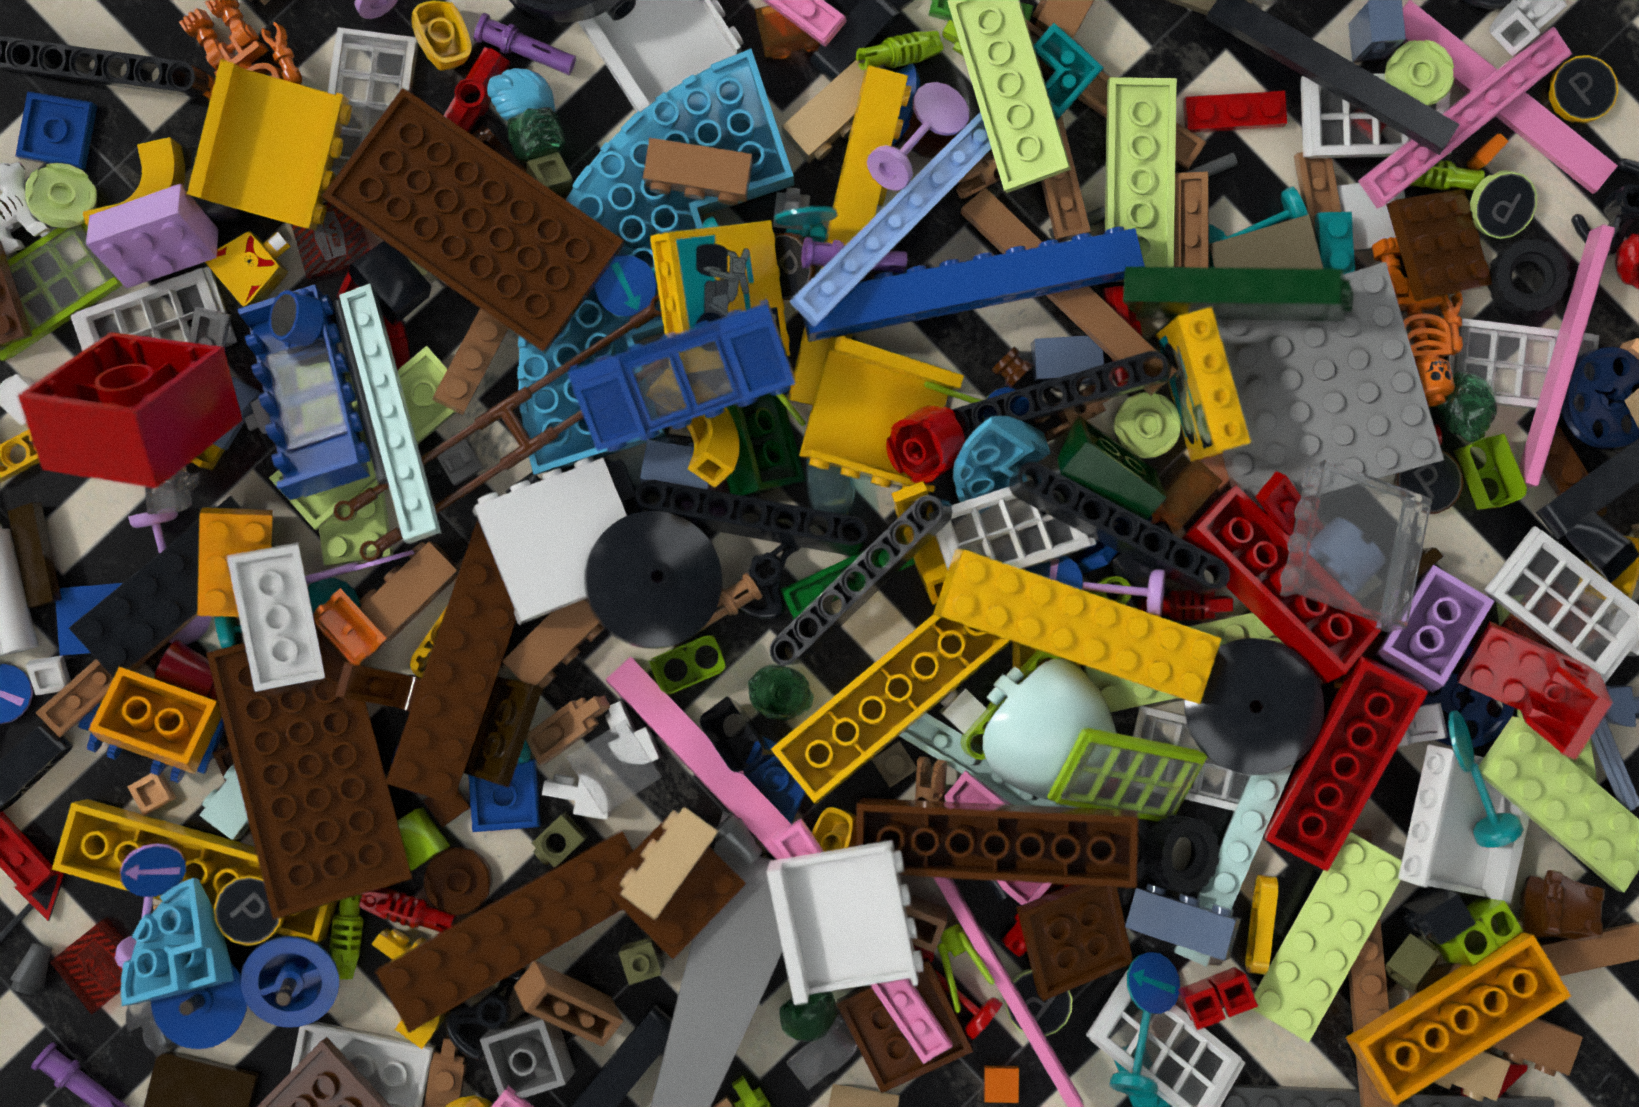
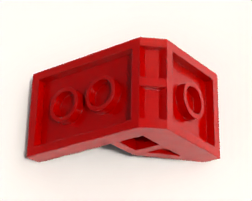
M1489 622L1457 676L1458 683L1520 710L1524 722L1560 753L1574 760L1578 758L1612 704L1601 675L1587 664L1493 622Z

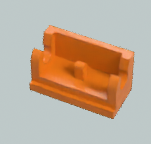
M341 588L324 605H319L313 613L315 626L349 663L361 665L378 651L387 639Z

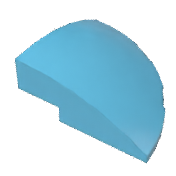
M993 416L986 420L965 441L955 460L953 481L955 482L959 501L964 502L1009 487L1010 477L1022 465L1028 462L1037 463L1051 453L1044 433L1030 424L1009 416ZM1025 474L1022 475L1023 482L1027 481ZM990 507L978 510L979 514H982Z
M191 878L169 889L160 897L162 902L153 913L144 915L137 925L132 936L136 940L132 957L123 964L121 977L122 1006L176 996L234 981L224 935L215 922L214 909L198 878Z

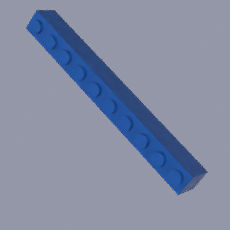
M1123 226L1113 227L1106 230L1102 235L1092 236L1091 233H1083L1072 237L1071 241L1059 243L1057 239H1052L1040 243L1039 247L1026 249L1025 246H1016L1006 250V254L993 256L992 253L987 252L974 256L973 260L959 262V259H950L941 262L939 267L926 269V266H915L907 269L904 274L894 276L892 272L877 274L873 276V280L859 281L815 327L803 316L808 342L1124 280L1125 267H1145L1136 228L1125 230Z

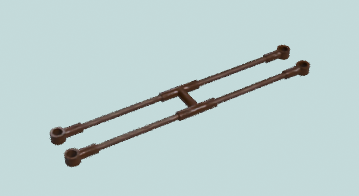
M659 294L652 298L649 306L629 318V322L528 388L526 386L475 418L474 423L423 455L421 460L422 464L425 465L479 429L483 430L500 418L503 419L520 447L501 458L500 463L435 504L436 514L505 469L509 470L557 439L559 437L558 434L583 419L584 416L580 410L557 426H550L531 439L513 410L533 397L532 394L568 372L571 366L579 365L635 328L637 330L655 317H662V312L655 309L656 303L660 301ZM668 357L657 360L636 373L637 382H640L658 369H664L669 366ZM389 483L379 484L374 488L369 487L349 501L338 502L334 507L335 517L341 521H352L357 516V511L377 499V495L390 488ZM344 505H348L351 509L347 517L341 515V508ZM395 527L375 541L364 542L360 547L361 557L366 561L380 559L383 551L403 539L401 529ZM370 545H374L376 547V554L370 558L366 551Z

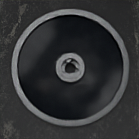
M638 512L613 523L595 542L585 566V594L595 618L615 638L640 648H667L682 643L694 636L713 616L722 592L721 564L710 540L690 521L668 512ZM653 571H657L658 576L663 578L662 582L655 583L651 579Z
M1246 638L1219 646L1200 704L1184 700V713L1192 738L1201 751L1211 760L1234 772L1263 775L1291 766L1309 751L1321 730L1324 717V698L1316 674L1298 653L1275 641ZM1253 700L1260 701L1259 704L1262 706L1260 712L1253 713L1250 710V703Z

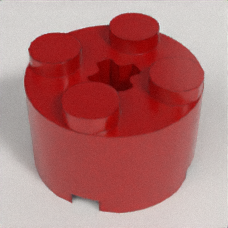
M932 405L924 406L893 424L890 437L886 441L888 458L896 471L900 474L904 472L912 478L910 481L914 483L922 481L929 483L954 467L955 460L965 443V437L951 408H941Z

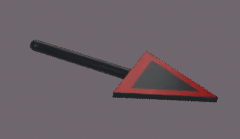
M57 871L33 895L26 896L18 886L14 887L29 903L0 933V943L33 908L47 921H50L65 873Z

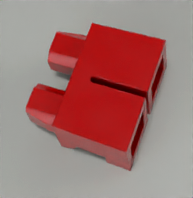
M1236 967L1178 989L1190 1021H1193L1197 1030L1225 1020L1223 1008L1226 1015L1230 1018L1258 1007L1246 974Z

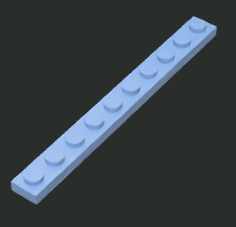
M981 112L791 299L790 303L814 327L991 150Z

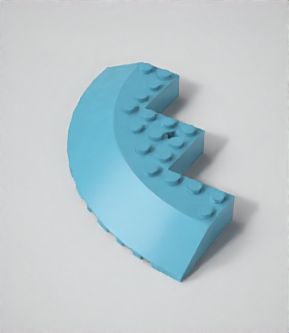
M752 49L713 63L708 69L697 75L693 74L682 80L681 84L666 93L663 92L655 98L656 101L644 110L636 112L608 143L605 142L600 148L599 154L572 185L573 189L566 201L624 240L625 245L617 256H635L646 262L651 269L655 266L650 236L667 232L701 229L703 225L700 216L733 206L718 202L717 197L704 196L703 200H696L685 197L684 192L671 190L670 194H659L650 191V187L646 186L643 180L649 138L752 154L753 165L747 201L794 186V176ZM655 276V281H656V292H655V296H656V295L659 294V292H658V286H657V279H656V276ZM594 286L546 354L519 336L518 389L520 390L525 386L528 388L629 322V318L632 316H618L606 310L598 300ZM660 301L655 305V309L661 311ZM657 316L637 330L635 328L580 363L578 365L579 368L594 363L601 356L609 354L612 357L626 352L629 347L636 345V341L663 333L662 317ZM644 366L634 368V374L643 370ZM568 372L532 394L533 397L520 405L522 423L531 439L550 426H557L581 410ZM646 377L638 382L651 419L660 417L655 401L646 396L650 387ZM585 418L558 434L559 437L529 456L533 475H538L574 465L577 461L587 457H593V459L605 457L647 443V440L641 441L640 437L627 441V446L616 451L608 452L606 448L597 452ZM664 428L659 430V435L648 440L653 441L657 437H666Z

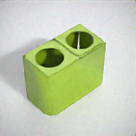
M1505 433L1495 436L1491 435L1454 451L1477 510L1502 507L1520 500L1526 495L1527 487ZM1471 447L1482 449L1486 455V463L1479 470L1476 469L1471 457ZM1483 478H1491L1498 484L1499 493L1491 501H1489L1481 481Z
M714 636L701 637L650 658L653 660H648L660 690L667 694L715 676L727 668ZM705 645L712 646L718 653V662L710 669H703L695 662L696 651ZM673 658H679L687 665V675L678 682L670 681L664 674L666 662Z
M423 807L417 808L397 820L411 871L450 847Z
M1481 897L1466 906L1476 924L1443 945L1435 942L1434 944L1446 962L1474 966L1523 930L1504 900ZM1492 917H1494L1498 924L1496 934L1491 928ZM1472 930H1478L1485 935L1487 941L1469 953L1464 944L1465 936Z

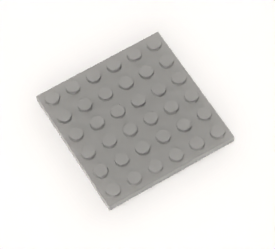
M1386 262L1344 275L1345 279H1350L1353 291L1352 312H1346L1345 322L1215 319L1251 441L1249 444L1224 450L1222 456L1231 487L1237 485L1262 510L1264 508L1255 496L1276 471L1285 474L1301 497L1306 499L1444 460Z

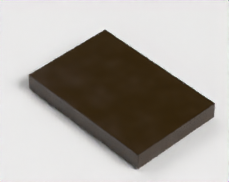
M499 676L496 677L463 773L509 788L543 688Z
M161 1049L157 1052L144 1107H251L260 1073Z

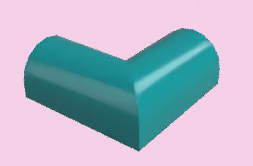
M1053 23L1034 44V49L1037 57L1054 71L1052 76L1045 82L1055 118L1058 120L1104 67L1059 26Z

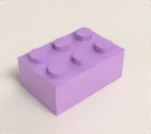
M178 184L90 215L86 245L126 288H130L217 258L218 228L195 200L187 194L185 188Z
M1433 565L1419 580L1373 657L1402 675L1422 684L1425 689L1434 693L1446 683L1494 603V600Z

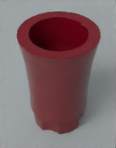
M176 639L162 657L154 679L218 702L208 659L192 650L179 639Z

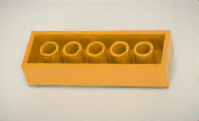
M1521 932L1476 965H1462L1346 1037V1040L1382 1099L1396 1106L1571 997V994L1535 936Z

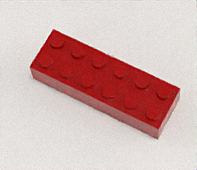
M1237 485L1220 496L1181 538L1222 560L1228 566L1230 578L1225 586L1287 647L1298 653L1325 684L1346 674L1383 629Z
M1361 655L1350 669L1323 718L1317 739L1309 751L1301 758L1279 798L1264 833L1265 840L1328 872L1428 693L1425 687Z

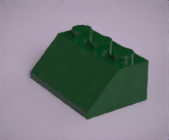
M770 393L758 396V400L750 405L738 407V404L735 403L726 407L736 425L740 446L735 469L726 477L731 494L751 496L806 481L787 409L776 395L771 396Z
M1080 415L1076 418L1057 458L1060 475L1147 520L1167 498L1157 470Z

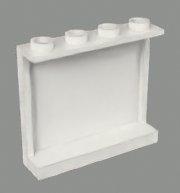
M636 0L634 9L620 20L614 21L607 12H604L593 18L578 21L636 112L644 110L656 101L655 98L681 84L682 80L693 74L697 75L711 67V64L741 53L740 45L744 44L734 26L728 28L722 19L726 15L717 0Z
M593 457L584 458L574 463V469L563 473L561 468L549 471L542 475V481L530 484L529 480L522 481L511 486L510 493L499 497L497 492L487 494L479 498V504L474 506L473 514L478 517L514 606V615L519 625L587 599L584 587V573L589 553L595 542L609 526L627 516L603 458L595 461Z
M1428 744L1398 879L1426 888L1428 886L1490 899L1504 900L1506 903L1511 904L1529 817L1484 780L1495 812L1514 814L1521 820L1524 831L1516 841L1508 845L1495 848H1486L1478 845L1474 838L1473 829L1476 823L1487 817V813L1472 773L1463 771L1454 750ZM1474 755V763L1479 766L1484 757Z
M893 840L770 861L766 872L794 1005L808 1003L809 994L908 978H911L913 986L918 985V974L924 971L923 959L920 950L914 951L912 939L917 938L914 917L908 918L906 906L911 905L908 885H901L899 872H904L901 851L894 850Z

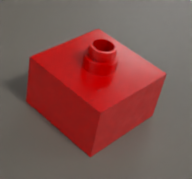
M110 332L17 395L42 470L156 489L243 420L223 347Z

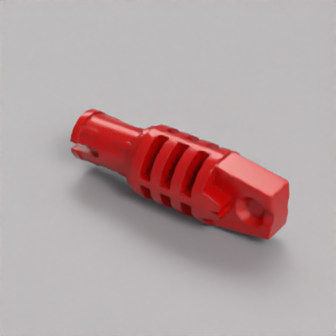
M1191 590L1171 591L1167 596H1164L1161 616H1168L1173 621L1215 619V612L1233 611V598L1231 596H1215V591L1207 595L1197 594ZM1147 597L1137 600L1138 610L1147 612Z
M381 888L364 893L359 903L360 908L382 919H389L391 922H398L400 925H407L412 929L422 926L441 932L452 926L455 919L453 914L451 915L427 906L428 903L424 899H417L415 896H408L406 893H399L397 890Z

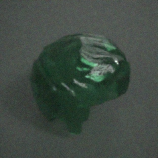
M528 108L523 113L508 119V138L512 151L519 162L527 164V161L556 152L560 153L565 148L567 142L558 116L552 108Z
M1456 372L1452 375L1455 385L1454 391L1445 396V403L1437 405L1439 415L1446 429L1452 434L1461 436L1467 442H1476L1485 437V431L1491 427L1490 423H1493L1497 415L1495 396L1491 387L1483 378L1474 374Z
M769 664L759 669L748 681V693L752 706L757 712L770 719L779 721L794 719L796 716L803 714L804 711L808 712L814 700V694L809 688L810 684L806 677L788 666Z
M832 991L809 994L808 1003L794 1005L793 997L789 999L779 1010L781 1028L787 1036L799 1041L810 1042L823 1038L836 1022L837 1004Z

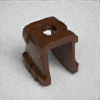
M1553 870L1547 871L1544 880L1540 877L1528 876L1520 896L1519 922L1522 924V932L1532 934L1536 939L1557 937L1572 941H1586L1602 937L1603 924L1601 923V912L1605 889L1582 884L1563 875L1562 872Z

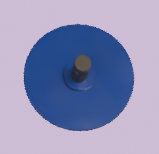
M232 963L231 968L234 981L151 1001L154 1020L168 1039L182 1047L207 1049L223 1043L239 1029L245 1018L248 1005L241 991V973Z

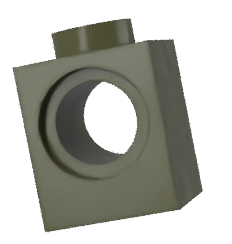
M559 152L527 161V174L563 199H567L571 192L573 178Z
M565 811L531 844L536 848L533 851L535 856L544 865L547 866L550 863L555 868L588 835ZM558 833L565 838V849L555 850L552 848L549 842L551 834Z
M1410 933L1386 964L1385 973L1389 978L1414 995L1437 964L1440 954L1436 952V947L1429 940H1425L1421 936L1417 938Z
M650 937L625 944L618 952L629 985L662 975L665 966L659 947Z

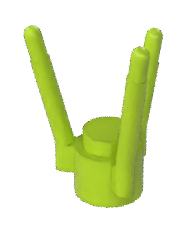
M960 923L943 931L940 938L942 943L937 945L956 1013H959L961 1008L948 955L949 952L952 953L953 957H956L967 951L990 985L995 983L994 978L981 960Z

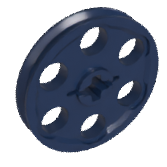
M1605 347L1590 350L1577 357L1561 412L1569 430L1583 443L1595 448L1607 449L1629 445L1639 438V428L1624 401L1631 395L1634 385L1639 387V360L1634 355L1622 348ZM1616 358L1621 360L1623 364V372L1620 376L1613 371V362ZM1587 363H1590L1595 369V375L1591 381L1584 374V367ZM1606 392H1608V393H1607V397L1610 398L1612 402H1617V403H1610V404H1608V403H1609V399L1606 398L1604 394H1599V393H1606ZM1577 394H1580L1585 401L1581 412L1574 406V398ZM1625 415L1631 420L1632 426L1629 433H1625L1621 427V421ZM1596 420L1601 422L1603 426V433L1599 438L1594 435L1592 430Z
M1467 647L1461 658L1464 664L1473 651V647ZM1451 673L1444 686L1435 695H1426L1421 704L1422 706L1441 703L1442 712L1446 715L1445 725L1448 736L1443 739H1436V741L1452 746L1449 715L1451 711H1459L1465 722L1472 720L1477 724L1478 733L1471 739L1472 746L1477 747L1489 743L1500 735L1513 716L1515 708L1502 703V713L1498 717L1490 716L1486 708L1487 703L1493 698L1458 683L1457 676L1459 673ZM1466 689L1465 694L1470 696L1469 702H1462L1460 706V699L1456 698V693L1463 692Z

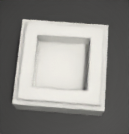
M63 655L29 660L26 664L35 695L59 692L71 682Z

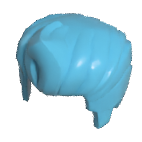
M519 68L507 69L501 75L490 78L488 82L487 94L491 97L496 111L504 120L514 126L521 128L538 127L544 124L555 112L553 93L549 84L540 74L534 71Z

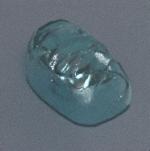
M807 459L806 484L812 508L847 515L855 505L854 478L840 475L841 468L831 465L829 470L812 467L809 465L810 459Z

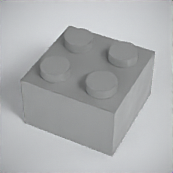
M534 1015L507 1022L495 1030L489 1029L480 1039L499 1097L508 1085L516 1091L515 1094L520 1099L566 1085L576 1072L561 1028Z

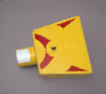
M249 231L217 249V258L205 263L239 303L245 307L266 300L286 277L288 271L277 258L292 246L279 231L274 233L264 243L258 236Z

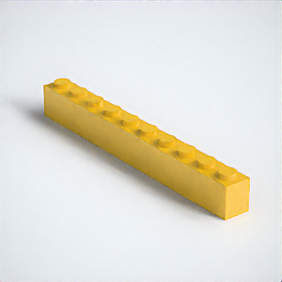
M870 65L866 68L833 208L837 210L838 216L829 221L824 243H833L834 240H839L846 246L875 217L877 205L883 207L887 188L880 185L871 176L867 166V159L870 153L878 146H892L893 139L899 140L903 120L898 119L901 106H907L911 92V86L906 85L908 75ZM819 266L818 272L823 268V266ZM805 327L794 370L795 384L790 387L788 400L813 405L830 338L808 342ZM853 334L843 335V337L852 338Z

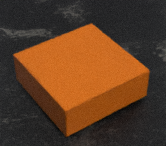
M1501 133L1499 135L1496 134L1486 141L1466 162V166L1472 170H1480L1509 141Z
M984 1065V1102L1019 1103L1018 1066Z

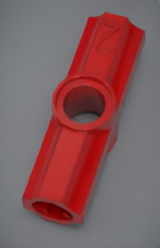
M484 47L466 79L461 80L457 84L455 97L443 116L470 134L479 117L483 116L489 109L491 97L487 94V87L490 78L501 75L511 65L510 61L497 51ZM469 94H480L476 102H464Z

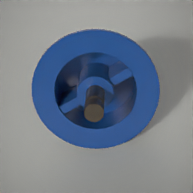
M296 936L274 938L257 947L247 958L240 980L243 998L255 1015L270 1024L289 1028L308 1025L324 1016L336 1000L340 983L337 966L328 951L323 948V945H320V942L317 944L309 939Z

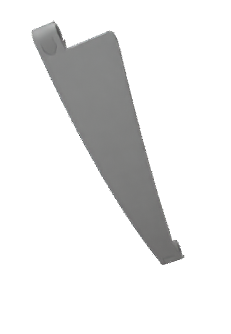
M723 812L720 823L732 813ZM715 842L714 852L746 885L691 942L651 1107H710L783 951L766 872L770 861H773L772 859L758 857L753 863L747 865L741 858Z

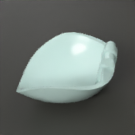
M1052 659L1045 662L1018 685L1017 683L1024 677V674L1018 668L1013 667L1006 676L1003 674L993 684L995 688L987 696L995 706L1005 697L1007 699L987 724L984 732L983 751L986 760L1003 781L1019 790L1045 800H1049L1047 795L1083 728L1117 733L1110 710L1097 686L1079 666L1066 659ZM1096 744L1085 765L1101 768L1112 747ZM1118 756L1116 757L1110 770L1115 769L1117 765ZM1082 771L1072 792L1087 794L1097 774ZM1106 776L1101 787L1108 781L1110 776Z

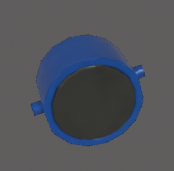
M302 288L301 293L290 290L281 292L275 298L270 310L269 328L274 338L284 341V347L290 348L292 343L301 346L312 344L322 328L323 307L319 299L307 295L309 290Z

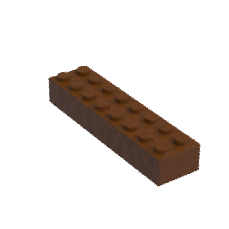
M479 521L476 522L386 780L387 784L453 804L516 621L514 606Z
M862 798L857 803L856 846L893 840L894 850L901 851L904 872H899L901 876L1136 888L1138 810Z
M617 831L380 966L375 972L409 1033L532 963L534 960L622 911L623 909L599 885L633 852L623 831Z

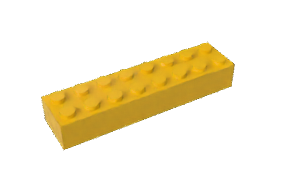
M955 549L933 614L1197 704L1201 702L1222 639L964 549Z
M932 615L772 747L771 750L812 801L818 804L1012 641Z
M90 799L71 803L52 867L56 871L128 891L121 882L120 869L123 861L129 854L145 845L156 843L170 845L179 850L185 858L186 872L181 882L191 878H198L213 909L217 895L227 883L240 876H262L255 846L150 816H143V814ZM162 895L153 896V898L158 899V900H161L160 897H161ZM337 902L284 917L283 924L276 933L285 936L302 937L318 944L328 936Z

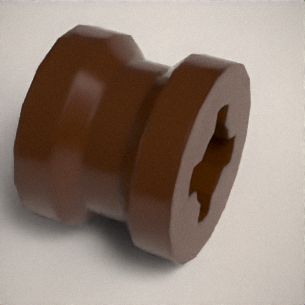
M1014 346L992 368V371L996 375H1002L1006 379V385L1011 389L1032 368L1033 364L1029 360H1024L1020 356V351Z

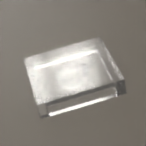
M623 720L566 757L603 815L662 777L626 720Z

